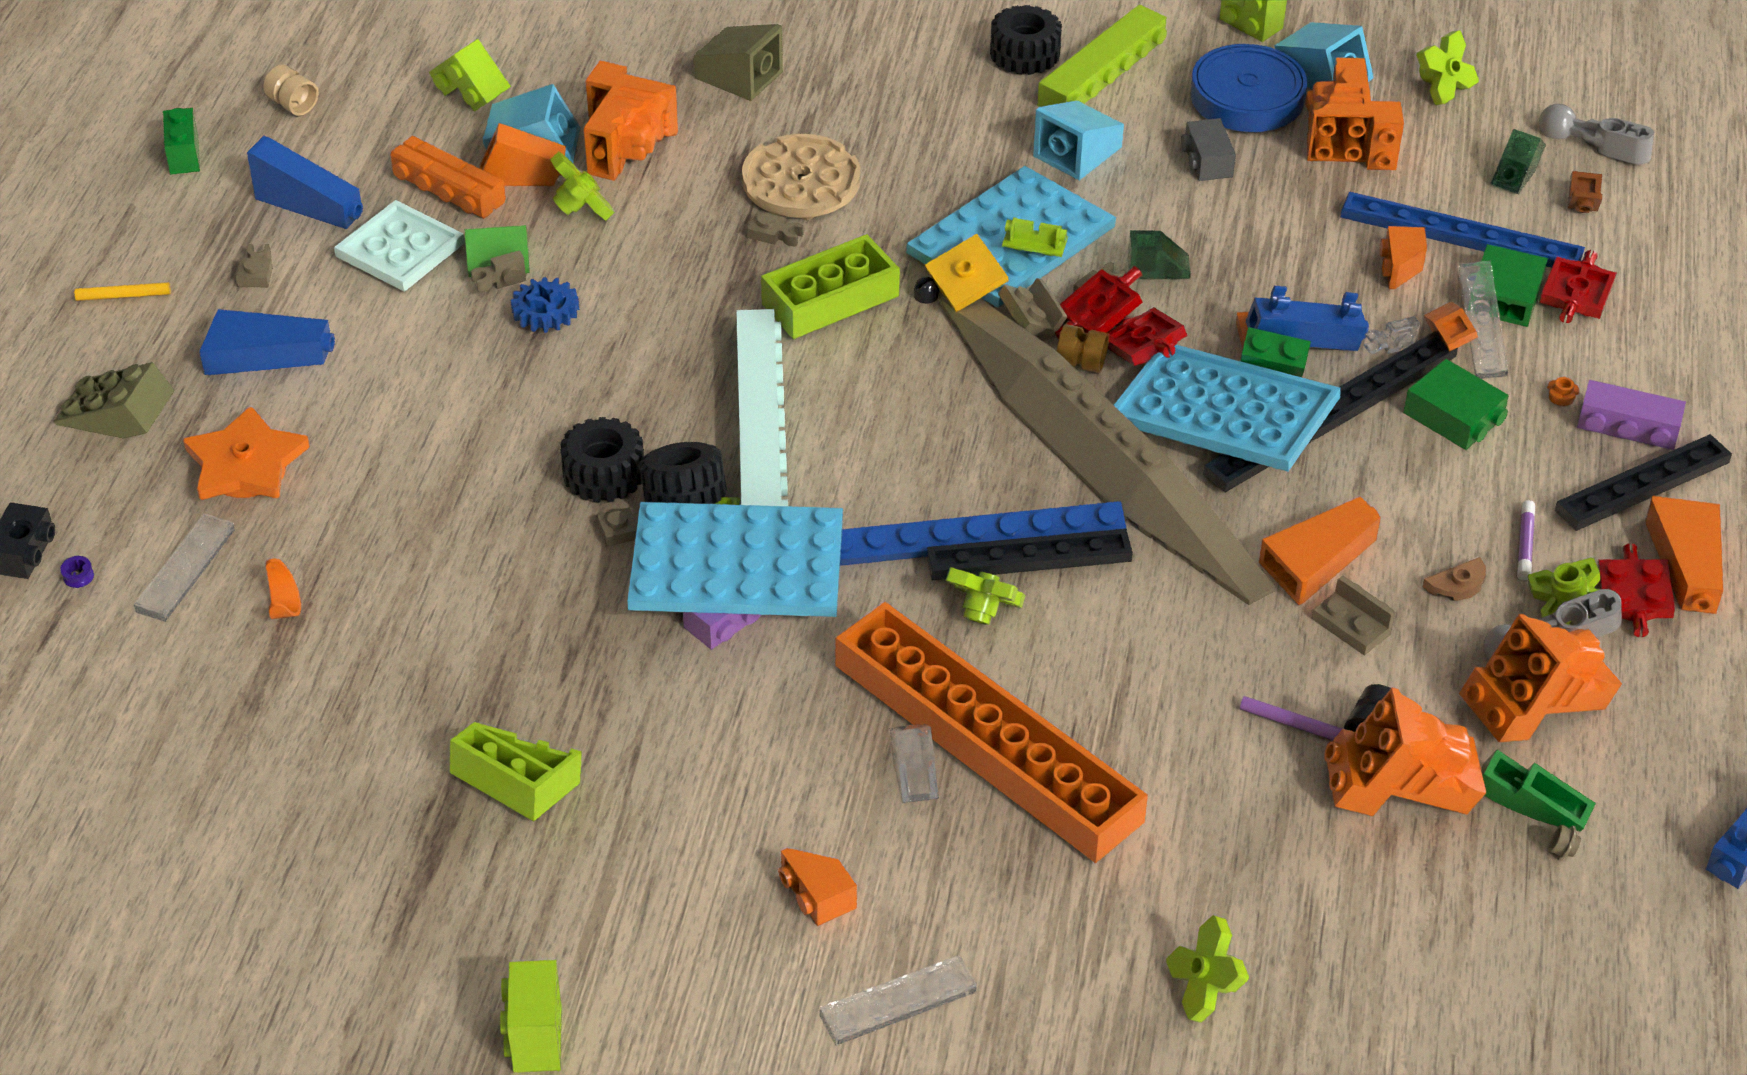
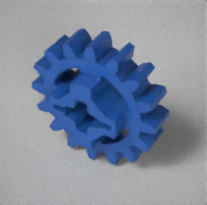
M543 277L542 281L539 282L531 279L530 286L521 284L520 291L513 292L511 309L514 320L520 321L522 328L531 325L532 332H535L538 328H543V332L547 333L549 328H554L558 331L560 330V324L563 323L569 326L571 324L570 318H577L579 298L576 289H570L569 282L559 284V278H555L552 282H548L546 277Z

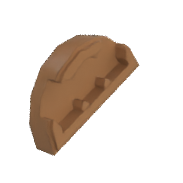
M1481 557L1425 578L1422 587L1434 596H1437V593L1444 596H1451L1456 601L1468 599L1480 592L1486 577V566Z

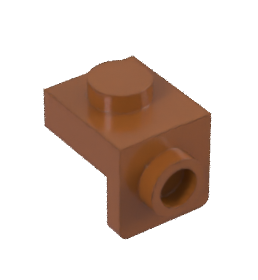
M1572 171L1568 208L1576 209V211L1581 213L1598 212L1603 194H1601L1602 174Z

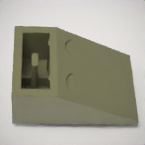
M153 362L142 365L133 364L126 369L118 371L109 370L104 374L93 377L85 376L76 383V389L71 397L61 405V411L54 420V423L59 426L122 439L146 434L175 390Z

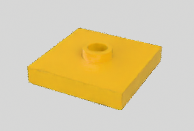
M978 234L973 235L925 264L927 272L955 312L965 308L1009 281L1007 274Z

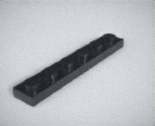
M1709 434L1557 501L1555 511L1575 531H1578L1650 499L1652 496L1659 495L1730 463L1732 453Z
M1126 528L927 547V561L931 580L946 579L950 567L979 576L980 572L996 575L1132 562L1133 555Z

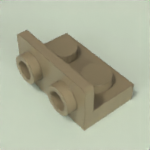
M1036 278L1028 290L1021 286L1016 288L1004 284L998 293L1017 324L1034 336L1051 340L1055 335V331L1061 327L1067 318L1066 313L1043 279Z
M1341 576L1337 580L1335 592L1313 609L1311 619L1365 656L1391 635L1395 611L1385 602L1380 601L1365 591L1360 585L1352 582L1345 576Z

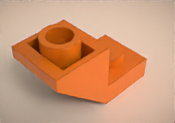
M1452 301L1424 315V319L1432 332H1438L1449 352L1478 338L1477 331L1464 310Z

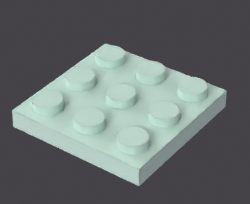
M395 200L336 245L334 250L337 258L405 292L465 244V238L463 233Z

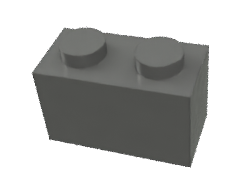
M1221 118L1186 122V132L1181 136V146L1183 152L1188 153L1190 169L1195 170L1198 180L1233 178L1236 153Z

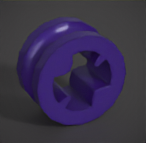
M72 556L66 559L60 567L63 581L69 587H84L94 578L91 562L84 556ZM79 570V572H81L83 570V572L78 575H76V572H74L72 575L73 571Z

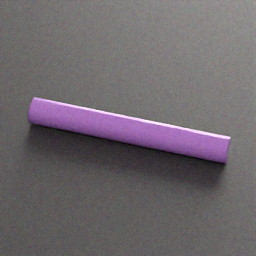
M1246 696L1243 697L1240 704V710L1330 740H1334L1342 730V728Z

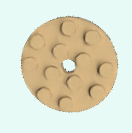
M814 134L784 135L777 137V142L767 146L763 144L758 145L748 154L742 167V184L750 200L769 213L810 220L816 216L834 212L854 198L860 186V164L856 156H851L845 151V145L836 140ZM799 174H804V175H805V176H801V180L798 179V175H799Z

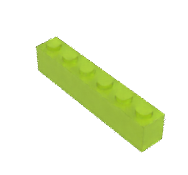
M1140 4L1039 82L1037 106L1042 107L1077 100L1085 104L1091 98L1096 97L1102 89L1112 84L1117 77L1128 71L1141 58L1146 57L1157 45L1164 42L1167 35V17Z

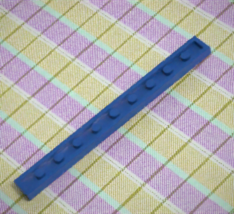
M1117 501L842 529L840 566L927 557V547L1125 529L1126 523L1122 503Z

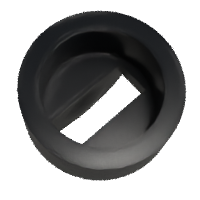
M921 277L917 280L914 286V298L916 301L929 304L938 299L939 288L931 277Z

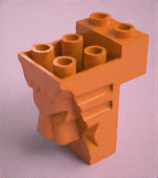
M1336 58L1333 81L1316 82L1313 85V89L1306 93L1305 106L1309 112L1307 161L1366 162L1367 170H1396L1404 128L1401 102L1371 101L1365 58Z
M601 60L598 62L586 79L589 121L584 126L587 173L592 176L615 181L617 176L622 173L626 159L642 161L646 158L647 154L653 152L656 142L661 141L664 137L677 135L676 86L628 75L627 66Z
M1518 614L1487 665L1474 668L1459 695L1498 742L1529 740L1546 714L1605 710L1622 683L1603 662L1605 654L1599 646L1600 641L1589 629H1577L1568 632L1563 628L1551 627L1549 623L1542 620L1529 618L1525 614Z
M1392 687L1383 699L1376 703L1374 710L1364 722L1358 725L1356 732L1342 729L1335 739L1328 743L1325 749L1324 758L1328 766L1329 786L1332 790L1334 805L1342 809L1374 816L1387 799L1394 795L1467 815L1486 794L1474 737L1468 736L1467 728L1461 725L1444 724L1436 716L1422 712L1420 705L1402 695L1397 688Z

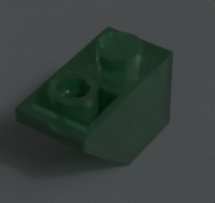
M1513 129L1490 184L1519 195L1536 171L1546 147L1544 141L1539 137Z
M1130 230L1127 256L1128 271L1132 266H1136L1142 273L1140 279H1190L1189 254L1162 231Z

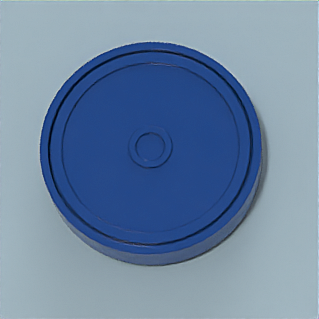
M1257 44L1226 45L1209 51L1196 62L1192 72L1190 97L1195 109L1207 120L1221 118L1224 128L1242 132L1270 131L1291 123L1301 114L1305 104L1307 76L1304 69L1295 59L1277 49Z

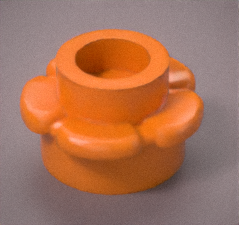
M1559 377L1556 380H1552L1547 386L1550 401L1559 406L1571 405L1576 395L1579 394L1578 385L1574 384L1573 380L1567 377Z

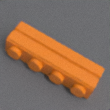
M413 135L404 141L403 145L400 144L391 151L392 171L398 179H405L415 184L420 190L429 191L439 196L442 201L451 202L461 207L468 214L473 213L485 219L493 212V209L496 210L505 203V187L502 179Z

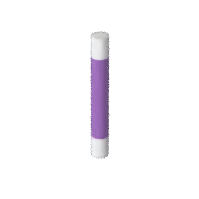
M1530 500L1524 501L1521 509L1517 577L1524 581L1528 580L1527 576L1531 574L1535 503Z

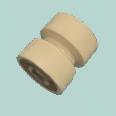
M287 65L274 67L264 80L263 88L266 96L297 116L308 113L318 100L319 92L316 84Z

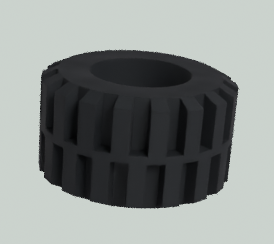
M1017 5L1012 6L1010 9H1003L1002 13H997L995 19H992L990 54L992 61L996 62L998 67L1005 68V71L1016 72V74L1032 75L1037 72H1045V69H1051L1059 61L1062 24L1061 21H1058L1059 18L1051 14V11L1041 9L1042 7Z
M599 417L598 420H592L591 418L585 420L583 424L577 423L573 426V430H568L564 434L565 439H562L560 444L564 483L566 487H570L572 494H580V498L583 500L593 499V502L600 503L601 500H607L608 503L614 502L616 498H626L628 492L634 493L638 489L637 485L642 484L639 462L644 457L643 440L639 435V431L636 428H631L630 423L626 421L621 423L617 418H612L611 420L606 419V417Z
M702 442L673 443L649 452L639 462L645 502L715 504L726 495L727 487L722 454L720 449L714 445Z

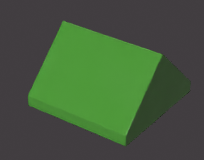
M526 225L464 229L468 277H471V270L475 268L491 266V258L519 250L524 257L525 273H530Z

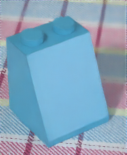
M1310 22L1274 45L1275 49L1289 55L1301 65L1307 76V87L1313 89V85L1316 82L1333 81L1336 58H1365L1368 82L1374 78L1362 26Z
M554 84L492 104L483 136V144L486 150L498 124L501 123L566 146L565 156L573 163L581 127Z
M1078 100L1039 107L1036 109L1033 157L1080 181L1122 148L1124 124Z

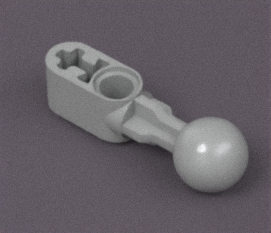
M1564 104L1550 105L1540 115V131L1549 138L1565 139L1574 135L1583 138L1586 143L1594 145L1600 154L1632 164H1645L1651 160L1654 131L1650 127L1618 118H1606L1602 121L1594 119L1583 121L1576 119L1574 111Z
M1601 589L1564 602L1557 608L1555 613L1538 620L1549 623L1551 627L1566 629L1568 632L1577 629H1589L1597 638L1614 632L1620 627L1622 621L1621 598L1612 590ZM1568 621H1577V622H1579V623L1576 624V625H1567V624H1565V623L1568 622ZM1498 625L1486 635L1483 647L1488 660L1496 651L1511 625Z

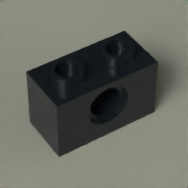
M9 503L0 519V575L29 579L35 566H39L42 560V553L48 542H52L55 536V524L51 521L48 508Z

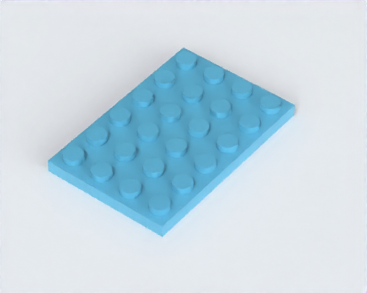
M1023 166L909 241L906 245V253L927 264L973 235L978 234L1007 274L1009 281L1005 284L1016 288L1019 286L1027 288L1033 284L1036 278H1042L1114 228L1116 217L1027 166ZM1013 217H1016L1018 219L1034 221L1035 231H1039L1040 223L1061 225L1062 229L1068 230V240L1063 256H1047L1042 253L1002 247L1006 234V220H1013ZM1004 284L981 298L999 308L1004 304L998 295Z
M1175 345V354L1173 356L1170 355V358L1165 357L1161 353L1152 356L1114 406L1140 431L1289 472L1340 399V387Z
M640 502L627 600L628 610L837 617L843 508Z

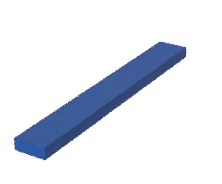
M1354 192L1348 193L1340 218L1387 229L1388 226L1425 227L1426 238L1483 252H1485L1486 246L1489 244L1548 258L1546 267L1551 268L1556 257L1581 261L1585 250L1583 246Z

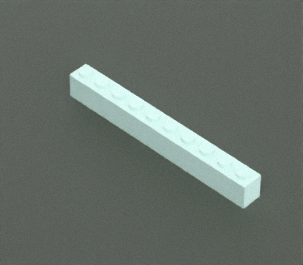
M774 309L737 310L741 505L788 506V500H781V496H788L787 476H781L780 474L787 473L786 453H780V450H786L785 430L779 431L780 427H785L784 408H778V405H784V386H777V383H783V364H776V362H782V343H775V341H781V322H775Z

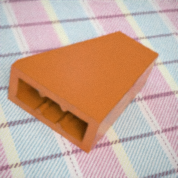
M499 123L480 162L479 168L502 179L504 186H554L558 176L562 175L555 169L550 159L558 151L565 156L566 146Z

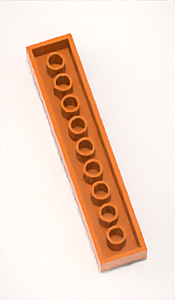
M887 602L882 603L835 638V666L1094 863L1101 860L1145 823L1148 794Z

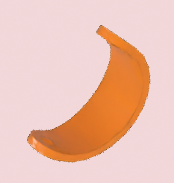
M269 559L266 561V571L271 605L269 606L270 618L279 619L299 616L301 612V598L291 572L280 559Z

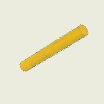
M169 282L76 288L74 294L76 301L170 295L171 288Z

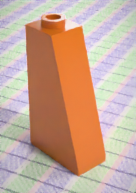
M1360 496L1262 539L1259 563L1298 605L1303 604L1377 540L1381 517L1377 510Z
M1652 496L1645 519L1646 526L1660 559H1668L1671 585L1681 610L1716 614L1723 594L1720 504Z

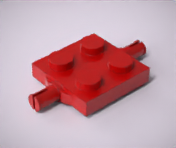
M1587 250L1582 261L1556 257L1541 293L1539 303L1561 308L1562 312L1559 315V319L1563 323L1566 315V323L1572 322L1575 312L1598 319L1602 316L1617 272L1602 269L1594 263L1598 257L1595 251H1593L1591 258H1589L1591 250Z
M1132 266L1121 277L1110 275L1103 269L1098 271L1060 303V306L1067 315L1066 320L1068 322L1065 324L1081 327L1084 333H1088L1090 330L1105 333L1110 331L1143 303L1140 295L1129 287L1138 278L1142 277L1141 271L1136 266ZM1063 326L1057 331H1055V335L1058 339L1060 337Z
M1153 307L1141 315L1133 318L1125 317L1116 325L1118 327L1109 332L1108 349L1133 366L1148 362L1157 353L1170 358V355L1173 356L1175 354L1174 346L1188 335L1184 325Z
M1628 543L1623 546L1624 559H1598V569L1600 572L1599 587L1600 590L1609 589L1620 596L1622 619L1633 621L1634 635L1636 637H1640V630L1642 637H1645L1649 633L1648 620L1674 618L1675 605L1668 559H1638L1637 546L1632 543L1630 552V544Z

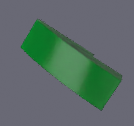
M1498 749L1481 767L1486 789L1484 796L1512 811L1557 827L1559 825L1568 828L1574 826L1577 831L1581 832L1596 805L1594 801L1535 762L1526 769Z

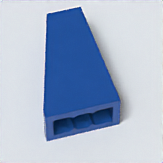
M263 136L247 152L256 200L347 229L361 216L363 204L361 203L359 188L275 140Z
M218 309L199 352L204 375L322 365L325 363L328 353L334 349L335 336L334 333H330L328 320Z

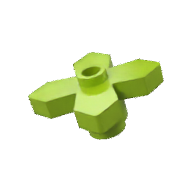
M1460 30L1449 32L1441 37L1440 49L1435 45L1427 46L1416 54L1420 64V76L1423 81L1431 84L1429 91L1435 105L1446 104L1455 97L1456 87L1460 90L1469 89L1479 82L1474 66L1461 61L1466 43Z
M559 151L550 159L555 169L566 179L556 190L557 194L553 197L556 205L564 213L570 215L573 211L577 212L586 203L605 221L615 213L608 201L599 193L601 189L586 171L581 173Z
M1592 557L1573 563H1563L1555 569L1554 573L1546 569L1527 576L1533 598L1547 602L1540 610L1541 618L1555 613L1557 608L1564 602L1600 590L1594 588L1600 581V572Z
M950 567L946 581L955 585L957 590L966 592L962 606L965 609L963 617L985 625L990 624L991 617L995 618L1000 602L1022 608L1026 596L1018 591L1016 586L1000 582V577L985 572H980L979 576Z
M1212 915L1199 927L1196 951L1179 946L1166 958L1172 978L1188 981L1182 1005L1189 1020L1203 1022L1215 1011L1218 992L1225 994L1236 992L1249 980L1243 960L1227 954L1232 933L1225 918Z

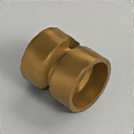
M1065 324L1059 337L1057 352L1073 367L1081 364L1082 370L1101 373L1107 355L1109 333L1096 330L1084 333L1081 327Z

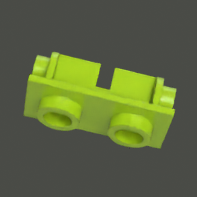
M1013 217V220H1006V234L1002 247L1062 257L1068 240V230L1062 229L1061 225L1040 223L1039 231H1035L1034 221Z

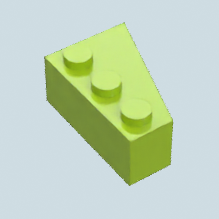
M473 722L450 740L451 774L533 822L580 784L582 751L571 748L569 753L549 748V742L538 740L536 744L517 739V733Z

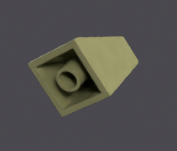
M779 24L724 28L694 55L695 79L752 101L783 73L782 26Z

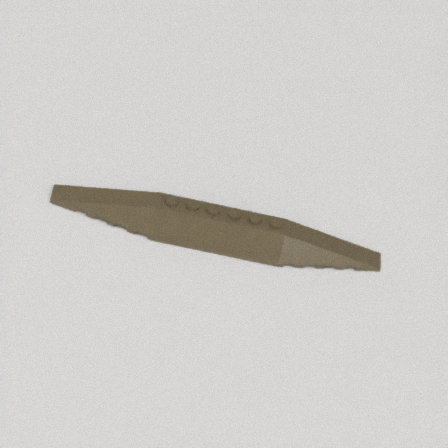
M945 296L939 298L940 306L953 326L958 327L960 330L961 338L965 345H969L973 350L974 359L978 365L982 364L987 372V379L1000 392L1002 402L1104 503L1121 501L1125 521L1130 519L1139 525V531L1149 538L1155 536L1164 542L1166 549L1172 554L1180 553L1189 559L1191 566L1202 574L1206 571L1216 578L1215 583L1246 604L1250 605L1275 592L1276 586L1175 463L1055 349L981 298L955 312Z

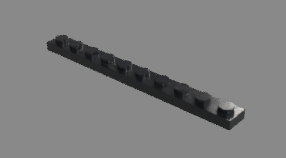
M1434 331L1341 385L1340 399L1309 443L1425 376L1443 360L1448 359L1450 361L1457 356L1458 348L1449 352L1438 332ZM1222 454L1204 465L1203 475L1226 493L1269 466Z

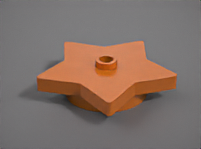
M252 407L247 408L224 430L183 439L185 450L202 467L197 487L199 499L201 500L223 494L235 498H249L258 495L279 498L281 480L285 475L286 466L310 447L308 436L270 429Z

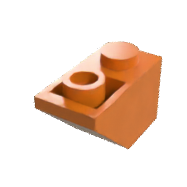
M1388 226L1386 238H1381L1380 257H1385L1382 263V276L1387 277L1389 289L1398 288L1423 271L1427 251L1425 227Z
M790 848L781 851V867L778 868L779 877L783 885L787 889L792 888L796 894L797 903L804 915L809 914L817 926L857 908V885L839 859Z

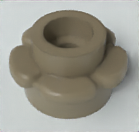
M1559 825L1554 832L1549 845V852L1559 855V860H1563L1567 856L1573 857L1576 854L1581 842V837L1577 836L1576 828L1574 826L1568 828Z

